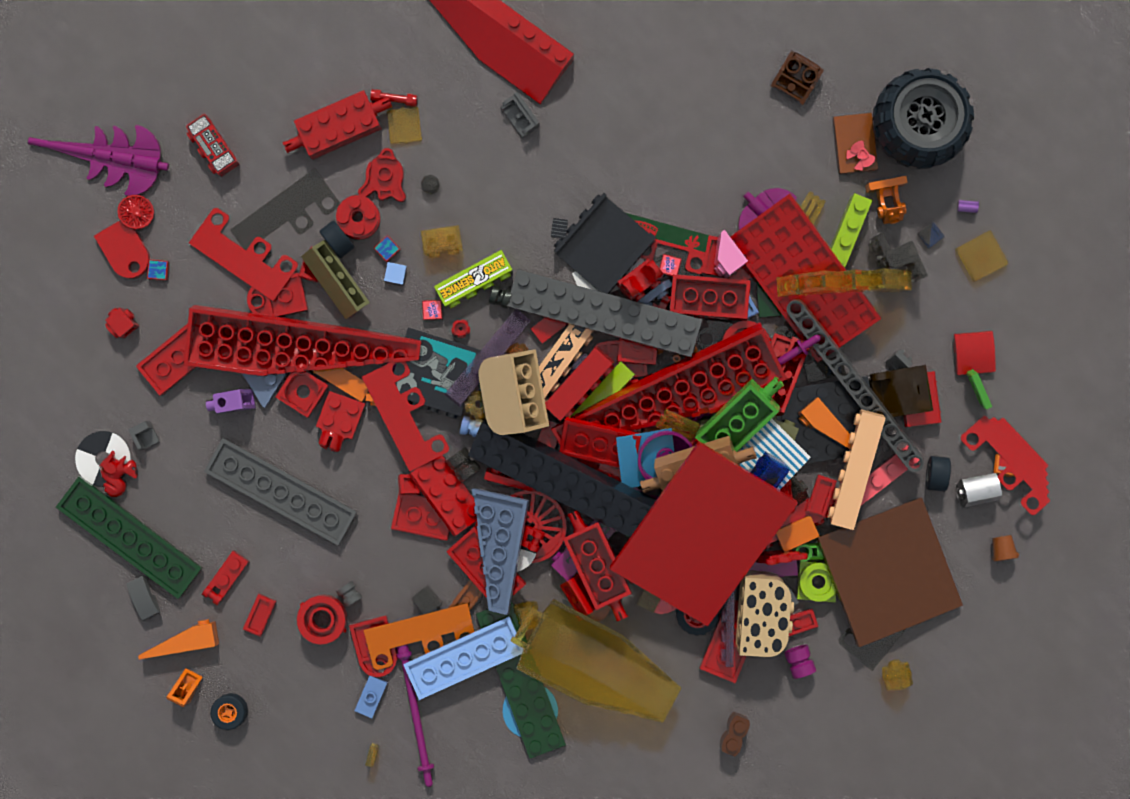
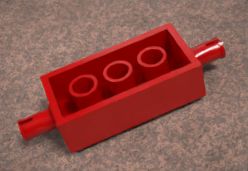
M360 91L294 120L299 133L298 136L283 142L287 153H290L303 146L312 160L382 130L376 116L382 111L393 108L388 96L372 103L369 101L365 91Z
M576 510L574 514L577 520L573 512L568 514L575 531H573V534L563 538L564 543L595 610L606 605L610 606L618 622L622 618L628 617L621 600L632 594L626 578L610 570V565L616 556L600 522L588 527V525H585L580 512Z

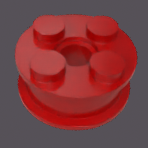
M353 195L344 199L338 206L336 221L348 237L362 240L369 238L377 231L380 225V213L376 205L369 198ZM357 213L363 214V219L360 222L354 221V216Z

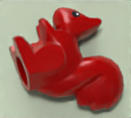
M112 450L99 467L101 476L106 481L103 484L104 491L110 497H119L126 491V483L121 477L127 474L136 479L138 476L136 473L137 465L134 460H129L125 464L126 456L117 460L114 457L115 451Z

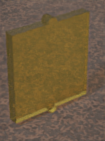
M401 107V109L387 110L391 144L404 142L408 144V142L422 141L418 107Z

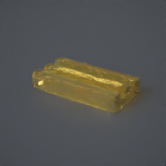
M810 191L800 207L804 211L809 200H813L806 212V215L809 217L816 203L818 204L810 219L814 224L826 201L819 199L818 195L814 196L813 192Z
M665 409L664 415L660 417V421L656 423L657 428L661 430L672 428V431L682 434L689 441L692 440L700 428L699 423ZM666 422V423H668V424H671V425L675 426V428H674V427H671V426H669V425H667V424H664V423Z

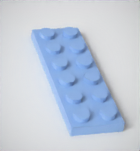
M510 616L403 665L418 699L421 700L523 654L525 649Z

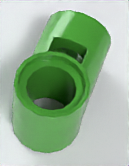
M804 543L792 549V551H798L801 547H805L808 559L800 561L824 560L818 543Z

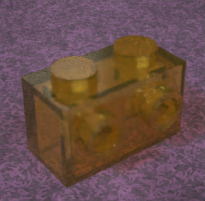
M459 225L421 231L424 254L429 256V258L441 257V253L456 255L460 254L459 251L463 250Z

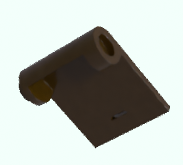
M926 365L870 374L872 391L892 417L933 411ZM881 411L876 412L878 414L884 415V413Z

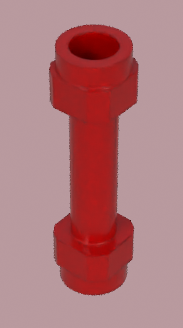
M377 89L371 90L370 101L376 102L388 96L390 102L405 103L409 107L417 106V95L407 94V96L382 93L381 90Z

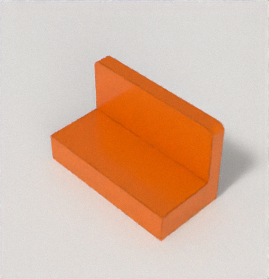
M806 516L786 525L776 533L779 540L778 544L784 552L820 537L811 516Z

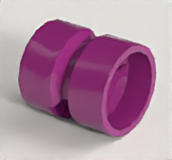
M807 644L796 646L784 652L787 662L792 664L789 669L793 679L806 677L817 671L814 661L809 659L811 654Z

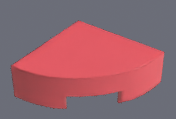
M660 599L654 612L657 614H667L676 608Z

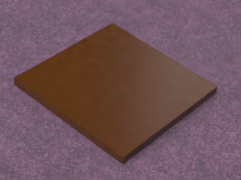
M922 497L856 522L854 530L842 527L816 538L857 647H862L963 606Z

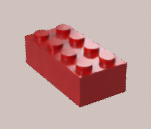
M673 274L670 311L695 318L747 321L751 280Z
M599 346L595 347L546 401V409L560 421L563 418L570 417L576 411L574 406L576 404L580 406L589 396L587 392L595 390L602 382L600 377L602 375L606 377L615 368L612 365L615 361Z

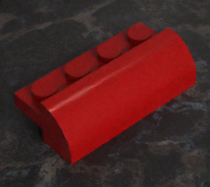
M775 333L771 345L777 358L797 347V340H800L802 343L805 341L796 337L791 339ZM803 352L781 365L787 380L782 381L784 386L772 396L780 405L777 416H783L807 357Z

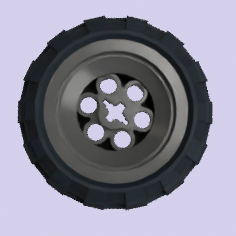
M932 68L906 71L887 84L878 96L872 116L876 141H880L883 147L881 150L888 157L892 156L895 158L898 164L906 167H917V169H929L942 165L954 158L969 140L973 129L971 126L974 120V106L970 105V95L966 88H962L957 83L958 79L951 74L945 75L940 73L941 71ZM910 107H916V112H912ZM922 115H928L929 118H922ZM908 120H913L915 126L909 125ZM934 122L937 123V129L933 127ZM920 128H924L926 130V134H921Z

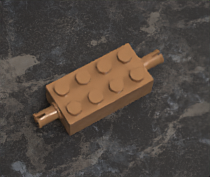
M730 436L704 443L739 466L742 462L757 459L753 446L736 452ZM694 447L656 458L654 469L657 477L640 481L643 493L658 488L664 490Z

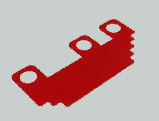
M983 416L961 435V441L972 451L987 441L1009 464L998 475L999 481L1007 490H1013L1023 480L1029 485L1032 491L1021 500V505L1031 515H1036L1050 502V499L1047 497L1050 491L1046 488L1049 484L1046 480L1048 473L1045 470L1048 464L1004 418L997 420L995 417L989 419L987 416ZM974 433L978 436L979 441L976 445H970L967 442L966 437L968 434ZM1008 472L1013 473L1016 481L1011 485L1006 484L1003 476ZM1034 497L1039 501L1037 509L1028 508L1026 503L1028 498Z

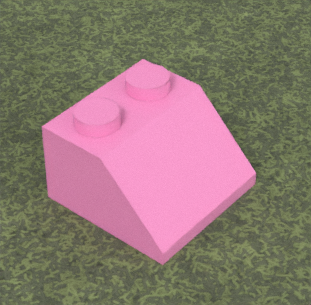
M724 230L717 239L714 261L716 267L714 270L720 277L723 276L727 279L743 267L748 260Z

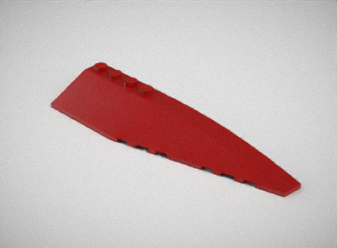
M757 323L693 354L692 358L686 357L625 387L570 418L623 430H636L660 425L663 422L672 420L673 422L679 421L686 417L692 416L693 418L705 413H716L751 379L761 388H764L775 376L779 378L778 381L787 380V377L761 323ZM564 421L551 428L559 445H561Z

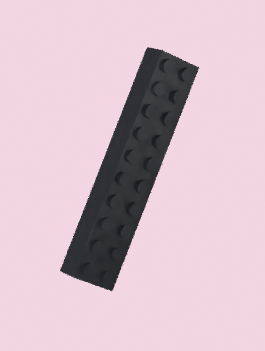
M486 419L481 422L468 454L469 457L628 537L632 536L656 502V499L523 433L496 434L491 430Z

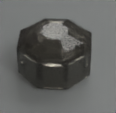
M433 175L425 176L421 182L423 191L428 194L437 193L440 187L438 178Z

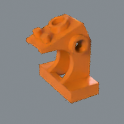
M907 176L871 182L865 186L866 193L876 192L879 204L877 214L879 219L882 218L884 224H896L902 221L904 214H906V205L904 202H900L898 187L905 186L908 183ZM892 196L895 207L887 208L884 198Z

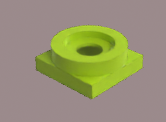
M799 560L796 598L817 602H836L837 592L826 562ZM817 575L825 579V585L819 589L812 585V579Z

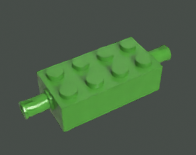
M775 376L771 382L764 388H761L751 379L697 431L695 438L704 444L730 436L734 450L737 452L779 412L780 405L772 396L784 386L781 380L778 381L779 378Z

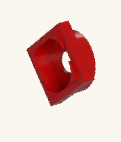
M307 371L291 372L276 398L309 418L315 407L322 400L329 385ZM301 385H306L310 389V394L306 398H300L297 394V389Z

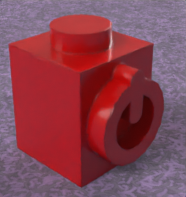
M114 308L108 313L109 317L105 319L107 322L105 324L106 328L115 338L125 339L139 327L134 321V314L129 309Z

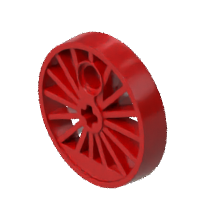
M536 490L533 492L519 491L511 496H519V498L524 499V494H531L530 512L527 511L526 522H533L535 524L533 528L539 531H559L554 537L545 533L544 537L550 539L546 543L544 540H540L543 546L539 548L532 563L541 562L550 558L561 547L564 541L563 538L566 535L565 515L560 505L553 498ZM535 494L543 496L539 507L533 515ZM546 500H550L554 505L538 517ZM555 508L558 509L560 516L541 521ZM562 519L563 528L542 526L543 524Z

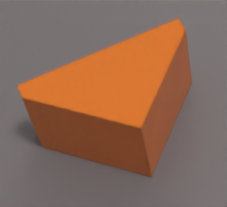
M185 668L166 699L185 707L191 702L202 680V676Z

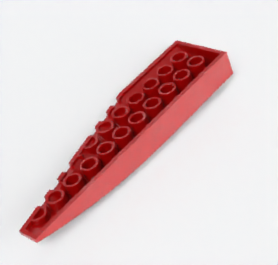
M429 0L479 61L538 104L543 102L574 60V53L501 0Z
M193 305L189 308L184 365L265 376L268 374H285L288 372L419 360L421 340L317 322Z

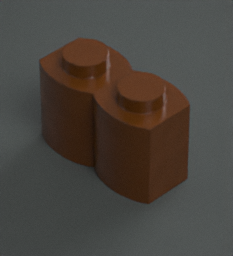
M733 712L727 721V730L720 739L722 752L734 757L740 752L742 738L747 734L750 726L747 716L737 712Z

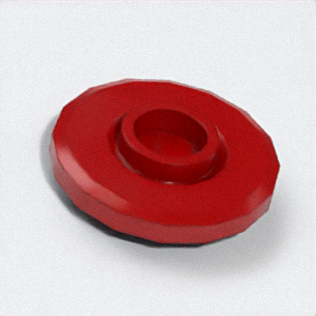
M129 195L122 199L118 205V219L129 229H143L153 220V205L143 196Z

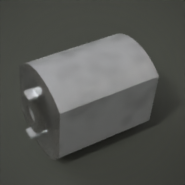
M996 473L961 479L956 485L958 493L956 496L959 498L962 508L998 501L1002 497L1001 486Z

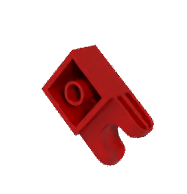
M648 258L620 279L616 286L626 299L637 302L646 295V291H652L661 284L660 281L664 274L654 260L650 261Z

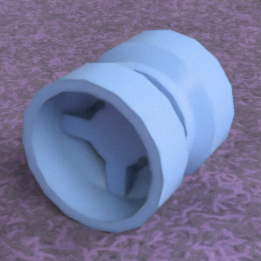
M464 416L460 434H470L475 438L483 420H472L469 416Z

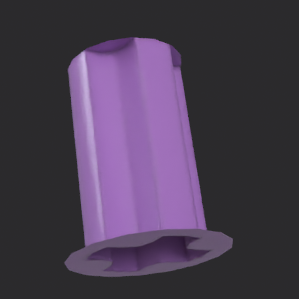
M979 200L978 202L958 201L957 211L971 212L977 215Z

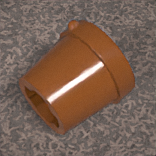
M1012 535L992 538L993 562L1019 558Z

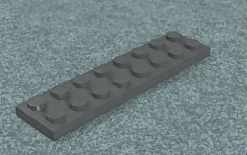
M225 438L221 439L204 470L205 473L338 546L358 512Z

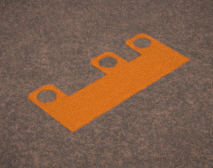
M468 603L363 631L373 668L379 670L390 667L393 664L390 653L391 648L422 640L426 654L431 652L427 648L428 643L431 641H437L440 647L444 646L441 635L454 632L455 639L457 640L464 632L473 633L474 628ZM378 655H386L388 662L385 665H378L375 661Z

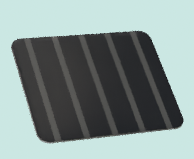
M553 218L551 237L565 238L568 220Z

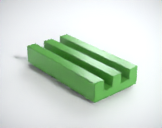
M973 369L968 371L966 374L980 406L986 410L991 408L992 404L978 373Z

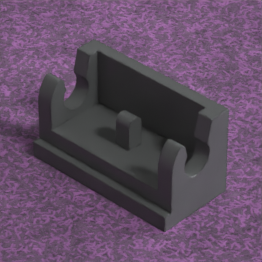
M518 92L502 103L501 109L522 138L540 126L539 121Z

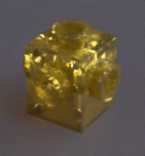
M481 391L471 392V396H468L467 401H464L466 413L469 412L470 417L474 416L475 419L486 418L484 404L481 408L475 406L476 401H481L483 404Z
M899 659L891 660L888 662V665L882 667V676L885 681L886 690H902L913 685L912 673L908 662H900Z

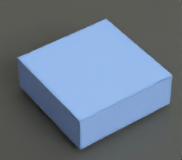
M388 262L384 281L403 285L407 266Z

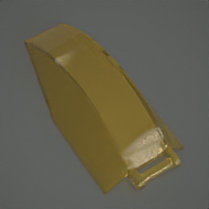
M555 599L550 602L543 613L528 606V613L515 637L512 636L510 640L524 648L516 668L517 670L585 705H593L606 710H615L624 714H632L641 718L664 722L681 687L625 636ZM534 616H537L539 620L526 643L522 641V638Z

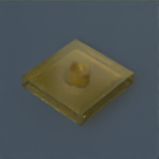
M991 230L956 248L973 282L1009 264Z

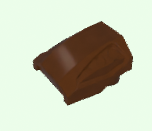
M791 50L770 86L784 92L803 105L824 69L801 54Z

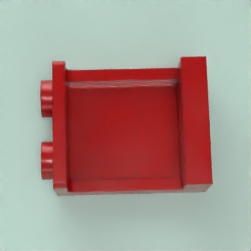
M579 574L560 585L579 619L595 610Z

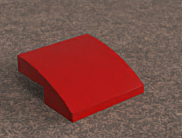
M992 331L954 334L957 375H965L972 369L977 373L996 372L995 345Z

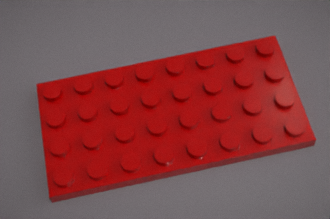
M791 193L730 236L748 260L745 265L801 340L806 341L808 339L787 313V305L793 299H801L807 305L839 348L881 320V316ZM794 303L791 305L794 313L801 312L799 304ZM804 319L803 325L806 328H812L813 322L811 319ZM817 334L821 338L817 343H824L825 337L822 334ZM811 346L809 352L818 363L822 360V357ZM832 349L828 350V351L826 352L827 356H828L829 354H831L832 352H834L835 350H832Z

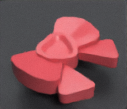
M862 140L854 143L851 150H847V159L856 155L858 159H861L854 167L856 170L862 171L864 167H869L876 160L875 156L869 154Z

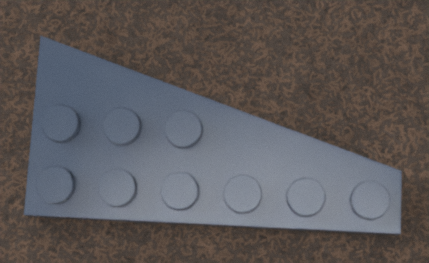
M473 488L472 495L475 500L474 509L477 515V531L484 565L483 574H485L487 586L485 588L488 609L492 612L508 615L529 500Z

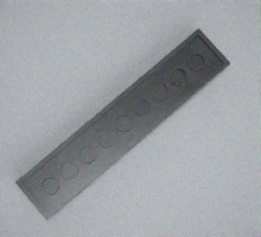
M517 270L507 305L509 308L690 358L693 356L703 322L702 319L522 270Z

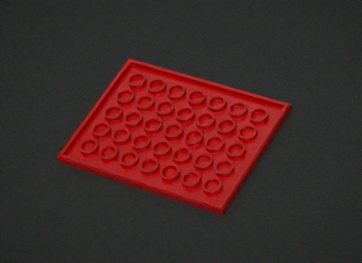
M698 441L612 562L610 570L708 626L797 506L798 502Z

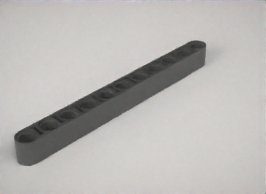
M793 299L787 305L788 315L807 339L817 334H822L825 337L824 343L813 345L815 350L862 410L874 413L881 411L884 413L885 422L881 435L908 470L912 472L920 471L924 465L922 454L801 299ZM794 303L799 304L801 312L794 313L791 305ZM811 319L813 327H804L803 320ZM830 349L835 350L837 357L830 359L827 357L826 352ZM846 365L849 368V372L841 374L838 367ZM857 380L860 382L861 387L853 389L850 386V382ZM870 396L873 402L866 405L862 402V398ZM894 427L897 432L894 435H888L886 429ZM905 442L909 447L907 450L902 451L897 445ZM911 458H918L920 464L913 466L909 460Z

